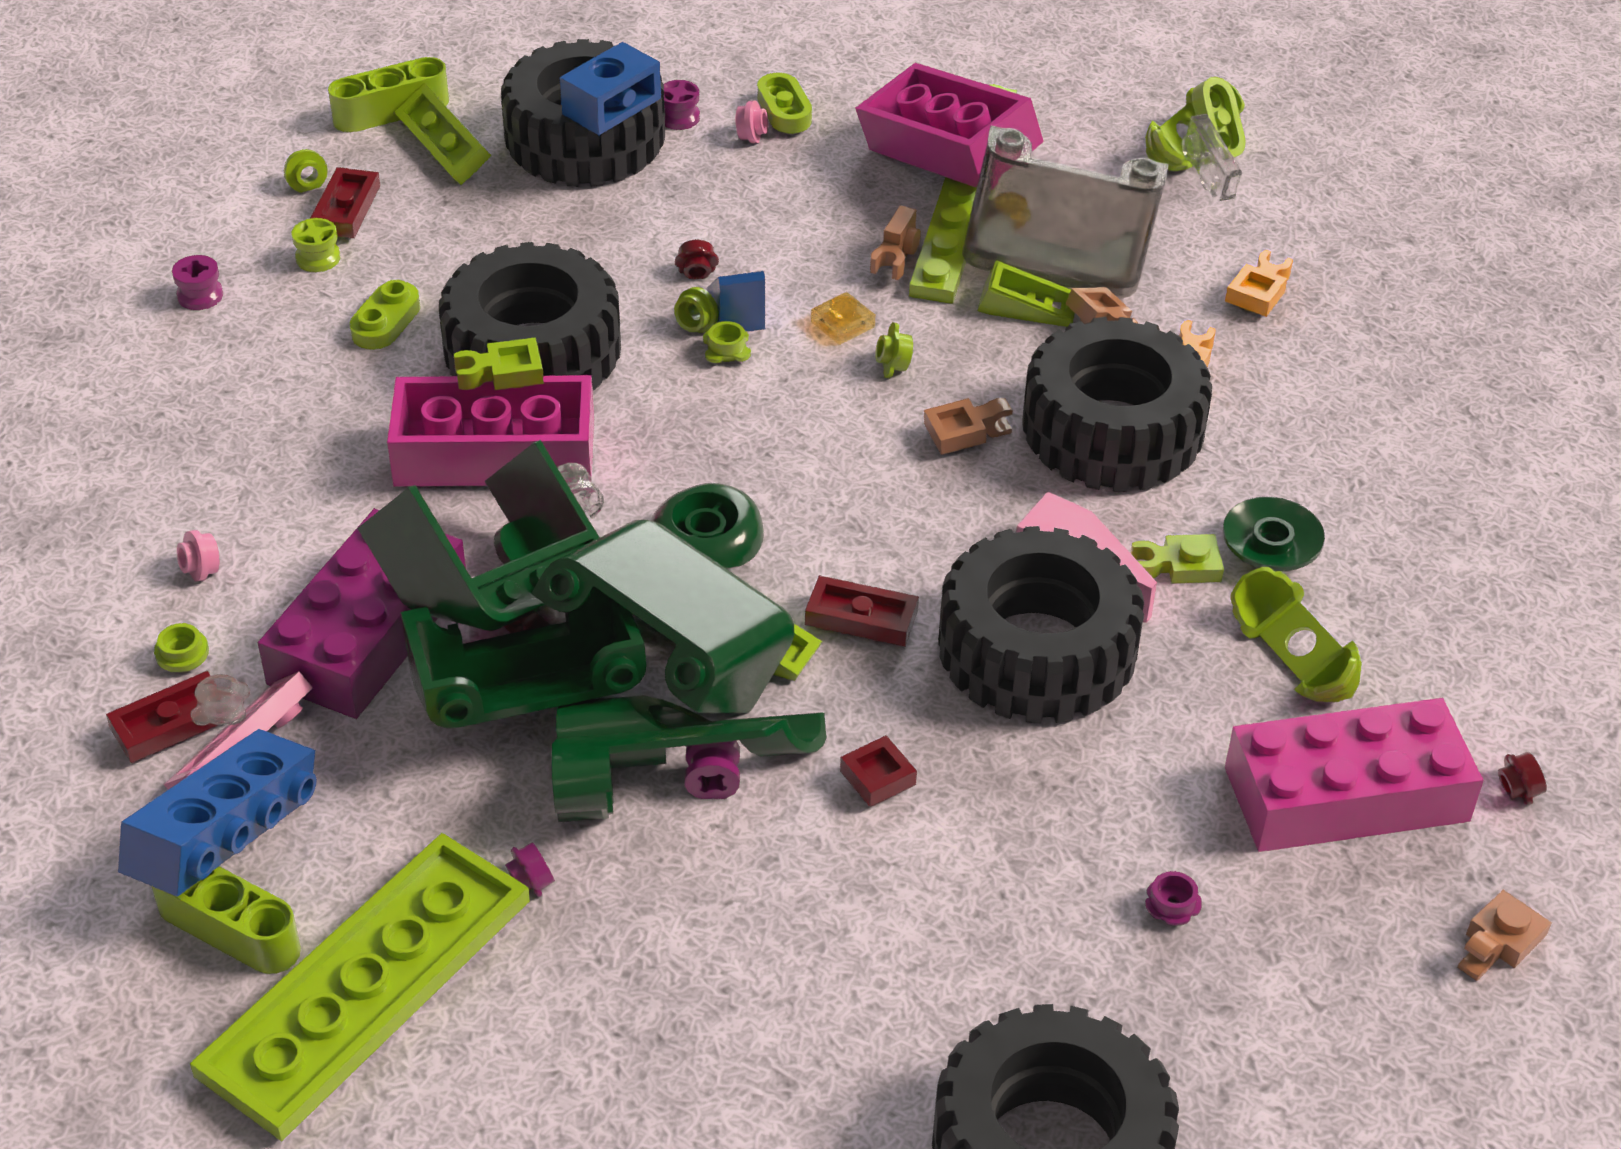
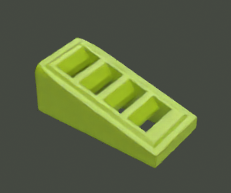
M995 261L989 273L977 311L989 315L1064 327L1073 323L1075 312L1066 305L1071 289L999 261ZM1053 302L1061 303L1060 309L1052 307Z

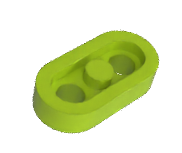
M770 73L758 80L757 99L761 108L766 110L768 120L774 129L787 134L803 132L811 126L812 105L795 77L786 73Z
M1215 76L1210 77L1194 88L1192 102L1206 153L1213 160L1224 163L1243 153L1246 139L1233 89L1224 79Z
M390 280L379 286L350 320L351 338L354 344L369 350L381 349L391 345L420 311L418 289L414 285L402 280Z

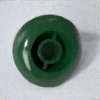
M703 483L677 492L657 508L650 520L662 524L725 568L739 567L752 560L759 552L764 538L763 522L755 502L745 492L733 486L720 483Z

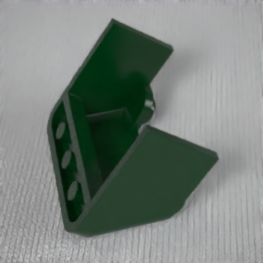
M541 440L532 443L484 481L509 523L498 529L494 535L496 554L504 565L471 578L416 485L405 489L358 527L359 532L397 593L400 601L411 610L428 607L432 617L486 631H495L548 607L531 594L545 569L550 563L600 537Z

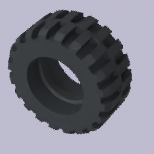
M577 39L575 43L560 41L555 42L552 47L545 48L542 46L533 50L531 56L524 55L516 62L514 67H511L501 86L504 139L510 156L526 172L535 177L540 174L544 181L554 184L557 181L565 182L567 186L579 187L580 183H590L591 187L601 186L604 181L613 180L615 183L625 180L629 173L634 175L639 173L646 167L647 163L650 164L655 159L665 141L664 84L661 75V99L604 133L597 135L562 114L560 77L614 47L612 42L600 40L599 43L589 42V39Z
M522 242L520 246L511 248L508 247V244L495 247L494 252L490 254L482 252L474 256L469 265L463 263L453 273L452 278H449L441 291L439 319L446 367L450 369L451 376H457L454 362V353L471 350L483 354L488 353V343L535 337L543 368V376L592 375L593 390L602 384V377L607 379L616 367V361L620 358V312L616 284L597 261L591 257L585 259L581 251L569 248L567 251L561 249L559 244L546 243L545 246H534L533 242ZM526 323H544L531 326H519L520 324Z
M1106 317L1093 318L1087 324L1078 321L1069 324L1065 328V332L1059 329L1045 340V343L1043 342L1032 354L1026 376L1022 416L1023 432L1026 434L1028 445L1035 455L1039 454L1041 462L1051 471L1055 468L1059 469L1061 477L1074 483L1077 479L1085 482L1087 488L1100 490V486L1113 487V492H1127L1129 487L1138 486L1139 490L1153 488L1158 480L1166 483L1180 475V471L1183 472L1189 468L1196 460L1197 454L1201 451L1212 397L1211 375L1198 352L1190 344L1183 345V340L1179 335L1172 331L1167 333L1160 331L1159 326L1147 321L1144 325L1133 322V318L1119 317L1118 321H1107ZM1100 401H1120L1134 406H1116Z
M1040 526L1025 527L1023 532L1013 533L1012 529L997 532L991 541L985 537L969 548V553L965 551L955 560L951 566V571L946 574L942 585L938 645L940 647L939 657L943 668L947 672L950 671V680L961 692L969 689V699L982 708L987 704L995 706V713L1009 719H1011L1014 713L1026 716V722L1041 724L1042 717H1054L1055 722L1059 723L1071 721L1075 712L1080 711L1084 717L1101 709L1102 701L1109 704L1122 693V687L1130 682L1134 674L1144 618V599L1142 591L1137 585V579L1126 564L1120 566L1121 559L1109 548L1106 547L1101 550L1097 547V542L1094 539L1083 534L1080 538L1070 536L1069 530L1054 527V531L1049 532L1040 531ZM1025 613L1047 614L1065 620L1076 628L1058 633H1038L1014 626L1005 619Z
M1053 1004L1034 1005L1033 1012L1024 1014L1021 1013L1020 1008H1016L999 1014L998 1023L995 1025L987 1020L969 1031V1041L963 1040L957 1043L949 1054L947 1068L941 1071L937 1084L932 1149H1026L1004 1131L998 1119L1015 1107L1038 1101L1070 1105L1092 1117L1103 1128L1110 1139L1100 1149H1175L1179 1130L1177 1123L1179 1113L1177 1094L1171 1087H1168L1170 1076L1163 1063L1157 1058L1149 1060L1151 1048L1135 1034L1129 1038L1122 1034L1123 1025L1106 1016L1103 1017L1102 1021L1088 1017V1009L1070 1006V1012L1054 1011Z

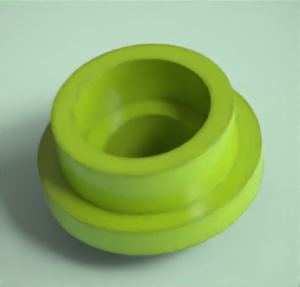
M302 149L292 153L287 158L283 172L288 185L295 191L303 193L320 188L327 178L328 168L320 154L313 150ZM313 167V172L309 177L301 178V172L304 168Z
M691 287L683 291L674 306L676 321L688 332H707L718 321L719 311L717 303L712 295L703 288Z
M177 623L163 629L158 635L154 647L157 664L170 672H186L195 669L206 660L209 654L206 637L195 626L187 623Z

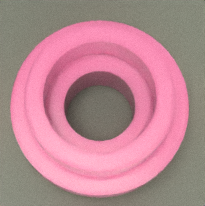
M748 101L745 106L737 107L735 123L738 137L740 140H749L751 144L759 143L761 135L768 132V115L764 108L760 109L757 101Z
M198 530L187 531L184 534L183 542L177 545L179 567L183 573H190L195 582L206 580L208 574L217 573L220 564L219 551L214 537L210 533L201 534Z

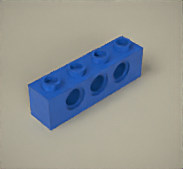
M257 729L121 821L118 873L178 897L198 881L208 877L214 869L233 855L240 853L249 843L268 829L274 828L288 814L310 800L317 782L316 775L313 773L316 750L262 729Z

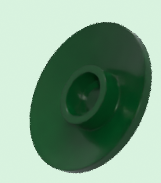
M1256 497L1242 501L1227 513L1223 524L1224 541L1235 556L1254 567H1269L1273 571H1291L1309 565L1320 555L1325 541L1324 529L1319 519L1304 506L1284 498Z

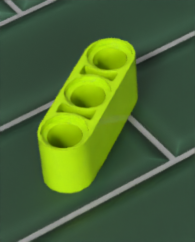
M423 57L334 80L328 87L333 126L342 132L351 133L400 121L401 119L394 112L424 83L447 106L449 103V92L445 63L435 57Z
M220 866L214 869L208 877L198 881L178 897L152 887L159 914L164 920L256 971L265 974H277L288 970L300 957L301 945L291 906L279 897Z

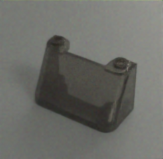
M991 125L962 249L965 261L975 268L989 272L995 261H999L1068 289L1107 287L1119 299L1133 295L1138 288L1167 178L1168 164L1155 162L1148 158H1138L1126 162L1122 167L1120 177L1031 158L1032 143L1022 132L1013 128H1001Z

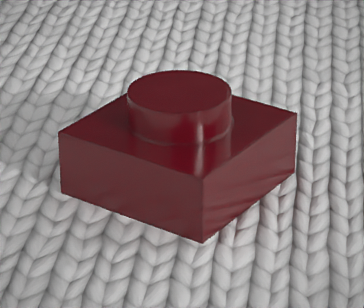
M887 735L840 757V772L869 807L916 785L917 770Z

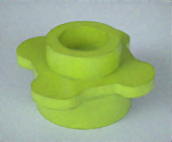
M723 321L714 324L703 335V342L708 345V350L705 351L706 360L711 363L735 360L743 362L751 357V349L746 347V342L749 340L748 332L735 322Z
M894 322L889 326L888 335H881L879 337L875 350L876 361L883 364L884 378L889 379L892 378L894 370L906 371L913 355L912 336L899 333V324Z

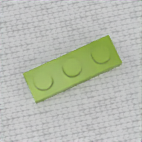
M425 83L394 112L460 185L477 172L492 156Z

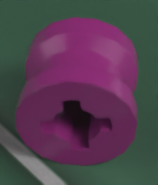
M672 80L664 83L666 128L673 130L689 129L700 121V110L696 106L699 102L700 91L696 84L686 80Z
M192 255L178 260L173 265L172 276L174 283L178 286L176 295L178 303L182 307L190 310H204L217 305L222 300V286L217 281L219 269L217 262L213 258L205 255Z
M737 740L686 746L685 760L688 767L685 770V787L691 795L699 799H727L736 793L740 785V772L737 768L740 760V746Z

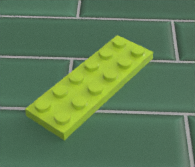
M442 832L190 1063L193 1077L282 1142L530 902L528 887Z

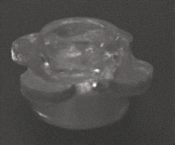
M217 674L205 678L196 687L197 707L191 711V718L195 724L203 726L211 722L216 725H236L246 718V710L243 708L244 700L250 696V689L246 683L238 682L229 675Z

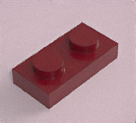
M337 167L310 219L322 218L329 220L336 226L338 237L355 239L380 188L379 172Z
M819 575L805 609V625L906 647L918 612L919 596Z
M208 671L106 714L109 728L130 763L233 719L229 702Z

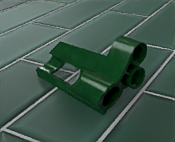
M646 695L590 699L558 706L556 715L557 739L552 744V785L555 813L557 814L558 822L608 819L609 815L614 814L611 768L667 764L666 748L740 740L741 744L749 752L760 757L817 752L824 746L827 739L825 713L710 721L682 706Z

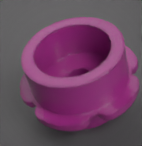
M533 842L519 850L513 847L511 854L514 859L505 864L510 876L526 885L529 890L533 889L537 897L543 896L541 890L554 883L555 880L541 853Z
M1164 872L1158 875L1147 888L1146 894L1149 898L1145 900V906L1148 913L1153 918L1162 919L1169 925L1180 926L1187 924L1191 916H1197L1201 911L1202 899L1198 895V886L1190 876L1182 872ZM1168 900H1175L1178 903H1171Z

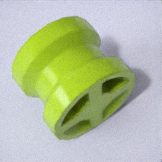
M311 218L301 221L293 227L291 231L292 240L297 248L295 259L296 264L301 269L307 272H324L332 269L339 263L341 259L339 247L335 244L338 239L336 226L331 221L322 218Z

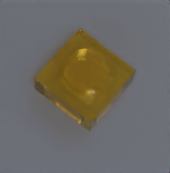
M848 292L811 309V322L839 345L875 327L876 314Z

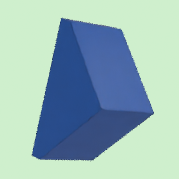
M764 271L720 276L706 288L718 306L719 317L717 323L723 321L735 322L740 324L747 332L765 329Z

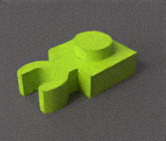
M536 337L488 343V353L483 354L471 350L454 353L459 389H474L488 381H493L495 390L544 384L543 368Z
M1216 534L1166 535L1164 546H1159L1154 542L1145 540L1132 543L1131 555L1136 560H1147L1138 562L1153 578L1158 577L1161 573H1169L1171 584L1222 582L1224 567Z

